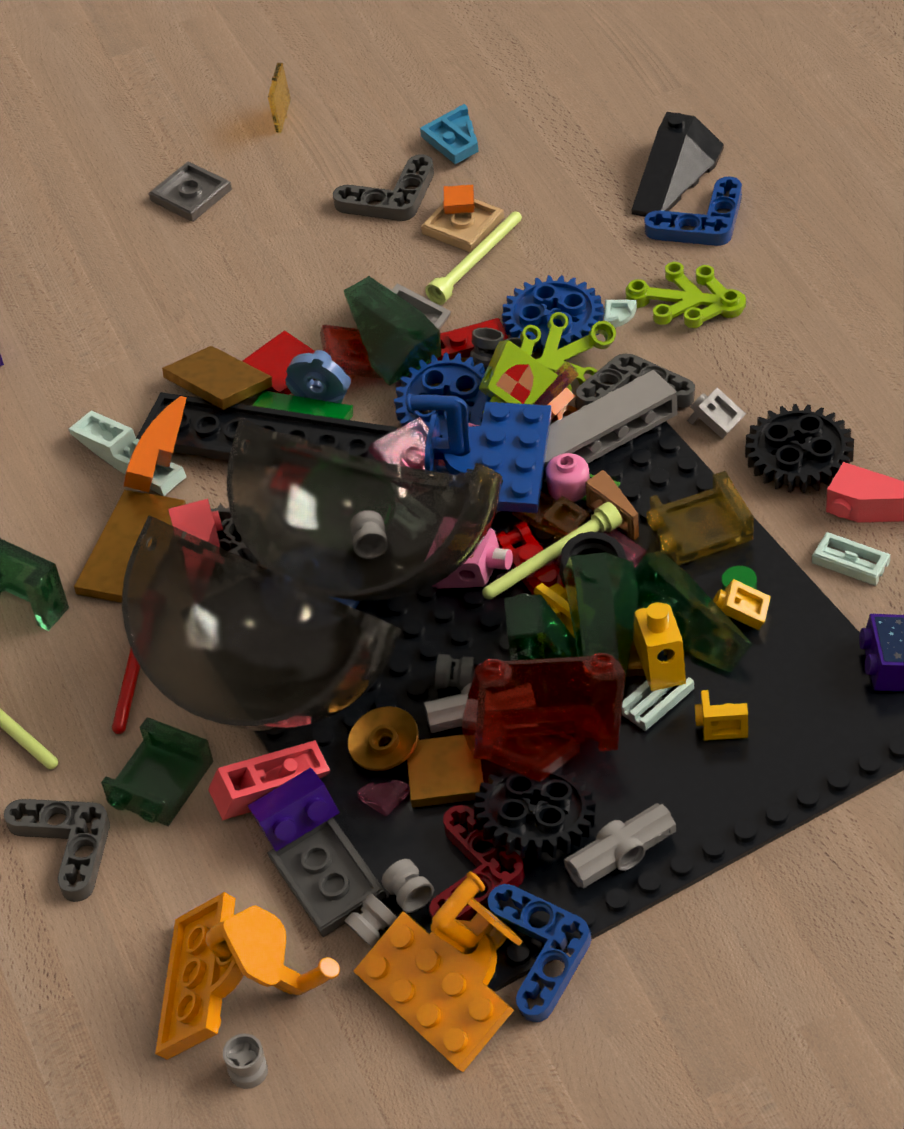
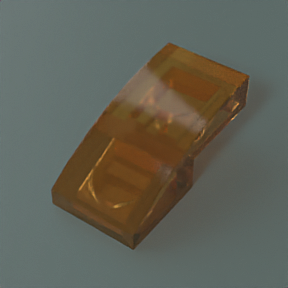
M542 491L540 492L538 513L512 512L514 516L522 521L559 537H564L579 528L590 514L562 495L556 501Z

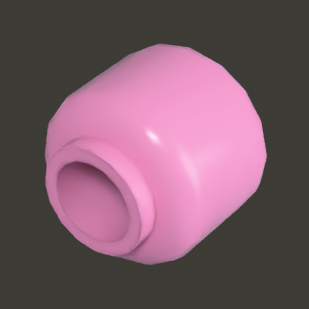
M564 453L553 457L546 467L547 491L551 497L560 502L573 503L586 496V481L590 479L589 466L585 459L572 453Z

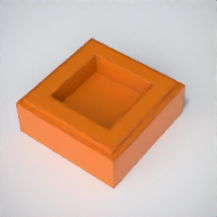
M473 184L444 186L445 214L474 212Z

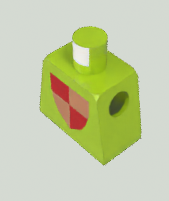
M505 340L498 343L481 381L479 390L491 398L489 402L533 404L556 380L558 375L511 341Z

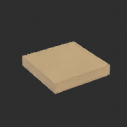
M474 199V212L445 214L443 203L422 224V234L471 252L505 218L504 210Z

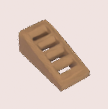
M602 470L586 481L587 506L594 511L605 502L612 503L622 518V524L617 529L633 540L638 538V512L607 472Z

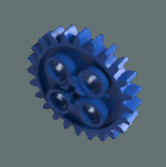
M548 275L546 282H542L539 278H535L534 285L524 282V290L515 288L514 296H507V304H503V326L506 334L510 335V338H520L521 332L527 325H535L540 329L541 338L533 347L532 354L537 349H541L543 353L549 333L548 320L553 313L562 312L569 320L567 328L561 335L558 349L589 335L592 326L598 321H603L604 317L601 296L595 295V288L587 289L586 282L576 285V278L574 277L568 282H564L563 275L557 281H553L552 277ZM554 319V320H553V323H554L555 326H557V327H562V326H563V323H562L561 320H559V319ZM526 332L528 339H536L533 332Z
M444 353L443 359L438 361L435 355H431L430 364L427 365L423 360H419L421 369L416 370L410 367L409 373L411 378H400L402 387H396L397 398L394 399L395 408L397 409L395 410L397 420L400 421L403 431L408 430L411 440L419 436L421 446L426 444L432 414H438L440 438H448L446 411L434 410L428 414H422L427 410H416L413 414L409 413L405 401L406 395L409 393L413 395L459 397L467 404L468 423L482 425V412L485 402H489L491 398L479 390L485 374L484 364L480 363L474 367L473 357H469L465 362H462L460 353L455 356L454 360H449L448 353ZM440 383L438 386H431L432 384ZM464 389H471L470 391L462 392Z

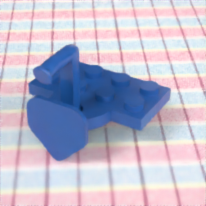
M411 393L406 395V407L411 414L415 413L416 410L446 411L448 438H440L438 414L431 415L424 459L426 481H445L455 477L460 481L472 483L469 509L538 513L552 415L551 405L485 402L482 425L469 427L467 404L463 399L456 396L413 395ZM438 460H444L445 466L438 465Z

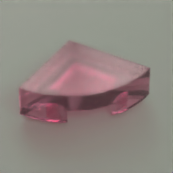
M391 780V783L376 785L369 783L357 791L359 800L387 817L410 793L409 785L402 781Z

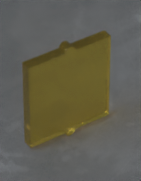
M277 63L274 76L272 77L268 101L275 130L278 133H282L291 97L283 63Z

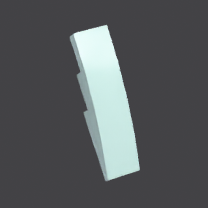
M92 410L69 428L72 436L97 456L126 475L132 453L139 442L132 428ZM172 462L169 468L156 465L150 489L165 496L187 477L183 467Z

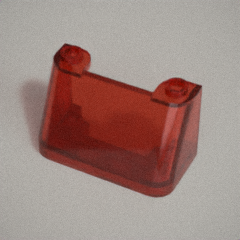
M597 653L593 656L513 661L485 660L475 668L462 718V732L473 758H492L493 746L497 744L499 748L506 747L507 737L573 733L577 743L585 742V737L598 741L600 751L618 750L626 674L622 665L612 655L607 653Z

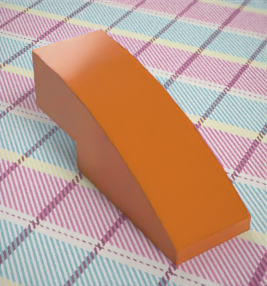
M179 396L170 403L143 433L127 467L124 487L149 493L156 465L169 468L187 397Z

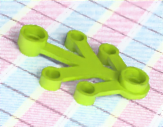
M670 262L665 266V278L670 282H674L681 290L649 287L641 279L632 280L625 289L626 300H637V308L645 307L650 303L651 299L677 302L671 306L658 304L653 308V320L659 325L668 324L673 318L684 313V324L689 328H698L703 322L719 314L726 318H735L746 307L745 295L734 289H726L714 277V268L709 265H701L696 269V282L700 285H705L713 294L703 293L684 275V266L679 262ZM699 305L708 306L702 310L700 308H697V306Z
M555 312L548 320L549 333L542 356L536 360L553 372L577 379L581 385L586 381L584 374L593 375L597 370L593 367L584 368L566 362V360L594 347L597 349L608 348L615 340L616 330L611 323L598 321L592 326L589 335L558 349L561 335L567 328L569 320L564 313ZM554 319H559V320H561L562 323H563V326H562V327H557V326H555L554 323H553V320H554ZM527 325L520 335L522 342L520 348L530 356L532 355L533 347L541 338V331L537 326ZM526 332H533L536 339H528ZM596 334L604 335L605 341H599L596 338ZM558 380L554 381L545 390L551 393L554 399L559 394L556 387H567L571 392L572 387L568 381Z

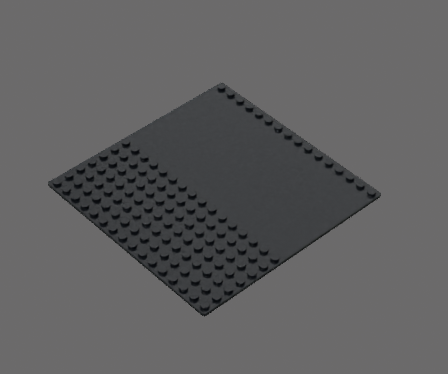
M667 421L588 463L589 474L596 475L604 470L613 481L621 483L619 489L638 512L639 537L633 540L617 528L611 532H603L615 538L623 546L627 556L624 583L618 592L600 600L581 599L568 593L569 598L567 601L576 607L580 603H586L595 611L584 639L577 647L553 631L546 637L537 633V627L540 622L527 612L534 596L522 581L493 599L489 600L483 597V588L511 571L512 568L509 570L493 569L487 585L483 587L437 589V587L431 586L424 564L445 521V518L437 510L435 490L415 498L438 517V524L435 527L429 525L428 532L424 535L421 532L418 533L416 541H411L391 525L386 533L388 547L381 556L365 559L359 557L356 553L346 554L357 564L361 571L363 594L357 607L338 623L321 629L299 630L286 627L271 618L263 606L260 591L263 577L268 569L201 600V603L192 604L179 612L181 622L268 753L316 740L330 769L329 774L320 778V780L324 783L340 812L333 818L383 887L381 880L385 871L392 864L402 859H410L419 869V876L425 877L433 885L434 893L430 901L418 911L407 913L429 934L432 932L430 929L432 923L429 911L431 901L441 892L466 876L468 872L477 868L447 838L443 823L444 814L449 808L457 805L468 806L474 810L475 800L412 808L407 759L400 765L384 771H371L359 766L349 753L348 737L357 720L376 708L391 706L407 711L417 724L419 731L418 740L478 733L484 783H488L490 774L500 777V768L502 767L513 772L515 763L519 764L522 769H527L529 762H533L536 769H541L544 763H548L550 771H554L561 766L563 767L562 775L566 776L574 772L575 782H586L585 790H592V801H596L595 825L590 829V837H582V846L580 847L571 844L569 854L560 849L556 850V858H552L547 852H542L541 860H537L534 853L529 852L527 857L522 859L525 877L518 888L581 917L586 921L592 939L904 770V691L874 690L871 675H867L865 671L866 652L860 648V632ZM546 486L540 492L538 513L500 511L479 522L477 525L490 527L497 534L502 531L508 533L514 530V525L524 521L529 526L535 539L543 549H546L590 521L594 511L587 506L586 500L580 499L573 503L555 500L548 493ZM406 507L408 512H410L413 516H415L419 520L422 519L412 510ZM518 542L512 546L516 549L522 546V544ZM587 554L575 559L572 567L577 573L585 577L599 578L613 572L614 565L601 555ZM561 555L553 560L559 569ZM746 566L752 569L757 576V590L771 596L765 623L759 630L729 616H726L719 625L712 623L715 609L711 608V604L717 591L722 589L723 573L730 567ZM660 602L671 606L682 636L686 679L689 677L694 680V689L647 731H644L619 713V704L647 680L646 676L586 679L585 643L633 641L634 612L638 609L647 608L652 603ZM662 650L658 654L657 659L667 661V655H664ZM438 654L450 655L452 659H461L463 656L474 657L473 682H486L491 687L529 678L536 700V709L500 717L494 726L487 729L478 730L473 729L470 725L431 733L424 702L461 694L457 687H449L446 690L435 689ZM452 666V680L454 676V666ZM335 681L320 705L319 711L312 702L300 703L291 700V698L298 696L316 702L328 683ZM269 682L267 687L281 691L282 696L259 688L263 683ZM300 682H303V683H304V682H313V683L308 684V685H301V684H300ZM674 686L666 694H664L662 696V700L666 696H668L673 690H675L678 686ZM702 690L709 691L710 705L747 703L748 738L704 741L703 726H696L694 704H701ZM655 706L648 708L640 717H644ZM656 803L659 805L663 804L670 811L676 823V832L645 850V855L633 868L625 871L616 868L584 889L581 886L578 887L573 882L565 868L564 859L595 841L599 831L605 825L614 820H620L625 823ZM458 821L455 822L454 826L460 824L467 830V836L470 834L468 831L467 822L464 824H461ZM483 841L477 843L473 849L479 853H487L491 851L493 844ZM515 850V852L520 856V851ZM500 858L497 860L500 864L501 873L503 871H507L510 874L514 872V869H505L500 863ZM383 887L387 897L381 900V902L398 918L403 909L398 905L396 895H391ZM487 888L482 892H477L474 898L484 896L488 891ZM511 897L507 901L500 900L498 902L502 911L506 906H510L516 909L519 916H521L522 910L514 905ZM537 911L530 917L529 925L535 928H542L549 922L550 915L544 911ZM509 927L523 942L518 946L507 938L496 950V969L488 987L496 992L526 976L545 944ZM577 928L573 933H565L568 940L567 946L573 938H581ZM567 946L563 951L564 953H568Z

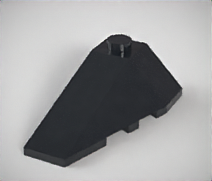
M666 112L658 128L631 209L632 214L646 216L652 211H670L681 200V195L689 187L694 188L699 183V178L706 171L710 173L716 167L724 149V144L695 116Z

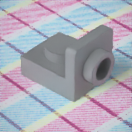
M716 388L709 396L702 393L690 407L694 412L687 421L694 424L700 418L723 439L741 421L746 413L721 390Z

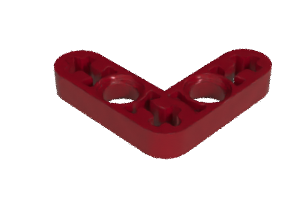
M457 805L445 812L443 817L445 834L477 867L471 872L481 879L488 891L484 896L474 899L488 909V897L495 887L502 884L519 887L525 877L523 860L515 851L510 855H506L505 845L496 849L492 848L487 853L476 852L473 848L477 843L487 841L493 844V839L484 840L483 830H477L474 810L468 806ZM457 821L461 824L467 822L470 834L467 836V830L460 824L454 826V823ZM500 858L501 865L507 870L514 869V872L510 874L507 871H503L501 873L500 864L497 860ZM467 875L431 901L429 906L431 923L433 916L455 889L467 878ZM467 903L455 919L471 921L478 912Z

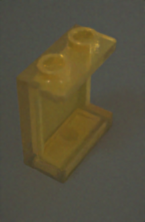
M726 471L713 474V489L662 505L657 495L650 497V510L646 512L648 523L652 530L659 532L664 552L666 554L671 553L677 565L753 540L754 517Z

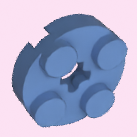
M316 350L314 354L303 353L295 356L286 371L288 374L285 379L286 385L294 396L342 403L351 384V378L345 374L338 364L332 361L331 356L327 352L322 350Z

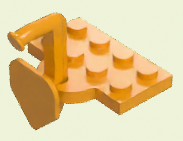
M471 871L467 873V878L455 889L433 916L430 928L432 932L430 934L411 916L402 911L353 971L450 1063L462 1072L465 1071L514 1011L512 1007L488 987V984L496 969V950L507 938L518 946L523 942L506 924L473 898L477 892L484 891L485 886L481 879ZM467 903L478 912L471 921L455 919Z
M223 892L175 919L155 1054L168 1060L217 1035L221 1025L222 999L236 988L243 976L263 986H274L285 993L298 996L322 985L330 979L336 978L340 972L338 963L330 957H325L319 961L316 968L302 975L284 966L287 936L285 927L280 919L256 905L234 915L236 898Z

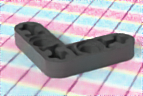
M418 154L409 158L394 190L357 185L339 186L333 191L334 206L337 211L346 214L397 221L410 220L416 215L434 176L433 160L424 154ZM411 185L418 186L415 189H405V187ZM371 201H381V203L375 205L368 204Z
M624 353L614 357L576 389L575 407L579 410L581 407L600 399L609 392L628 384L635 378L652 370H655L677 391V408H685L693 404L695 384L691 380L641 357ZM604 382H611V383H614V384H613V385H606V384H603V383H604Z
M18 799L11 802L4 810V819L12 834L24 837L68 839L58 874V884L64 898L67 900L78 902L87 899L95 887L110 829V821L104 806L94 802ZM55 814L66 815L65 820L58 825L47 823L49 818ZM93 818H98L93 820L91 825L92 834H90L86 823H91ZM82 846H92L94 848L93 852L87 857L80 858L75 856V852ZM76 869L80 870L82 881H78L76 886L71 887L70 884H75L78 876Z

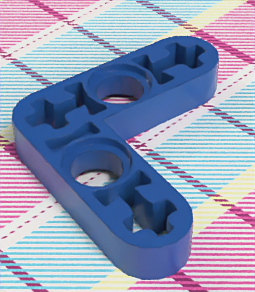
M723 177L717 180L714 185L707 215L661 210L648 213L644 218L646 236L650 239L714 246L727 244L732 238L742 199V183L735 177ZM727 191H730L729 197L724 196ZM718 209H729V210H730V211L727 212V213H719V212H717ZM684 226L695 227L693 230H682L681 228Z
M502 884L495 887L489 894L488 906L491 913L507 926L545 944L516 995V1004L522 1016L531 1022H541L547 1019L553 1012L590 947L592 941L591 932L586 921L581 917L518 887ZM511 897L514 905L522 910L521 916H519L516 909L510 906H506L502 911L498 902L500 900L507 901ZM537 911H544L550 915L549 922L542 928H535L529 925L530 917ZM577 928L581 938H573L567 946L568 940L565 933H573ZM566 946L569 954L572 955L571 957L563 952ZM551 960H560L564 963L565 968L561 975L548 977L543 971L545 965ZM537 980L545 985L541 993L540 985L536 982ZM540 993L543 1005H534L530 1009L526 1000L528 998L535 999Z

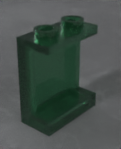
M0 538V594L3 591H7L30 602L38 626L49 631L69 609L56 564Z
M146 717L139 727L143 738L140 746L116 779L105 776L101 784L107 802L115 809H126L138 814L147 822L154 823L156 821L169 827L214 761L208 740Z

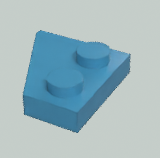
M465 104L420 128L421 137L455 165L479 152L477 138L474 134L472 121L468 115L467 105Z

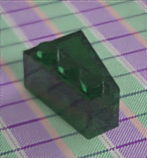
M519 594L515 597L504 598L513 681L529 678L533 688L584 684L582 647L541 595Z

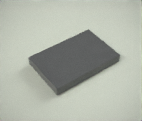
M333 817L278 851H275L273 848L267 852L270 860L322 937L344 925V920L352 912L361 914L362 901L370 893L380 901L387 897L381 884Z

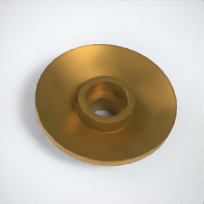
M386 706L371 710L360 717L352 727L348 737L349 753L359 766L367 770L384 771L392 769L408 759L415 750L419 738L417 724L407 711L398 707Z

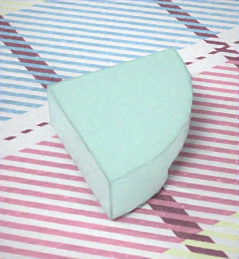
M605 300L603 321L611 323L614 328L626 324L636 313L637 300Z

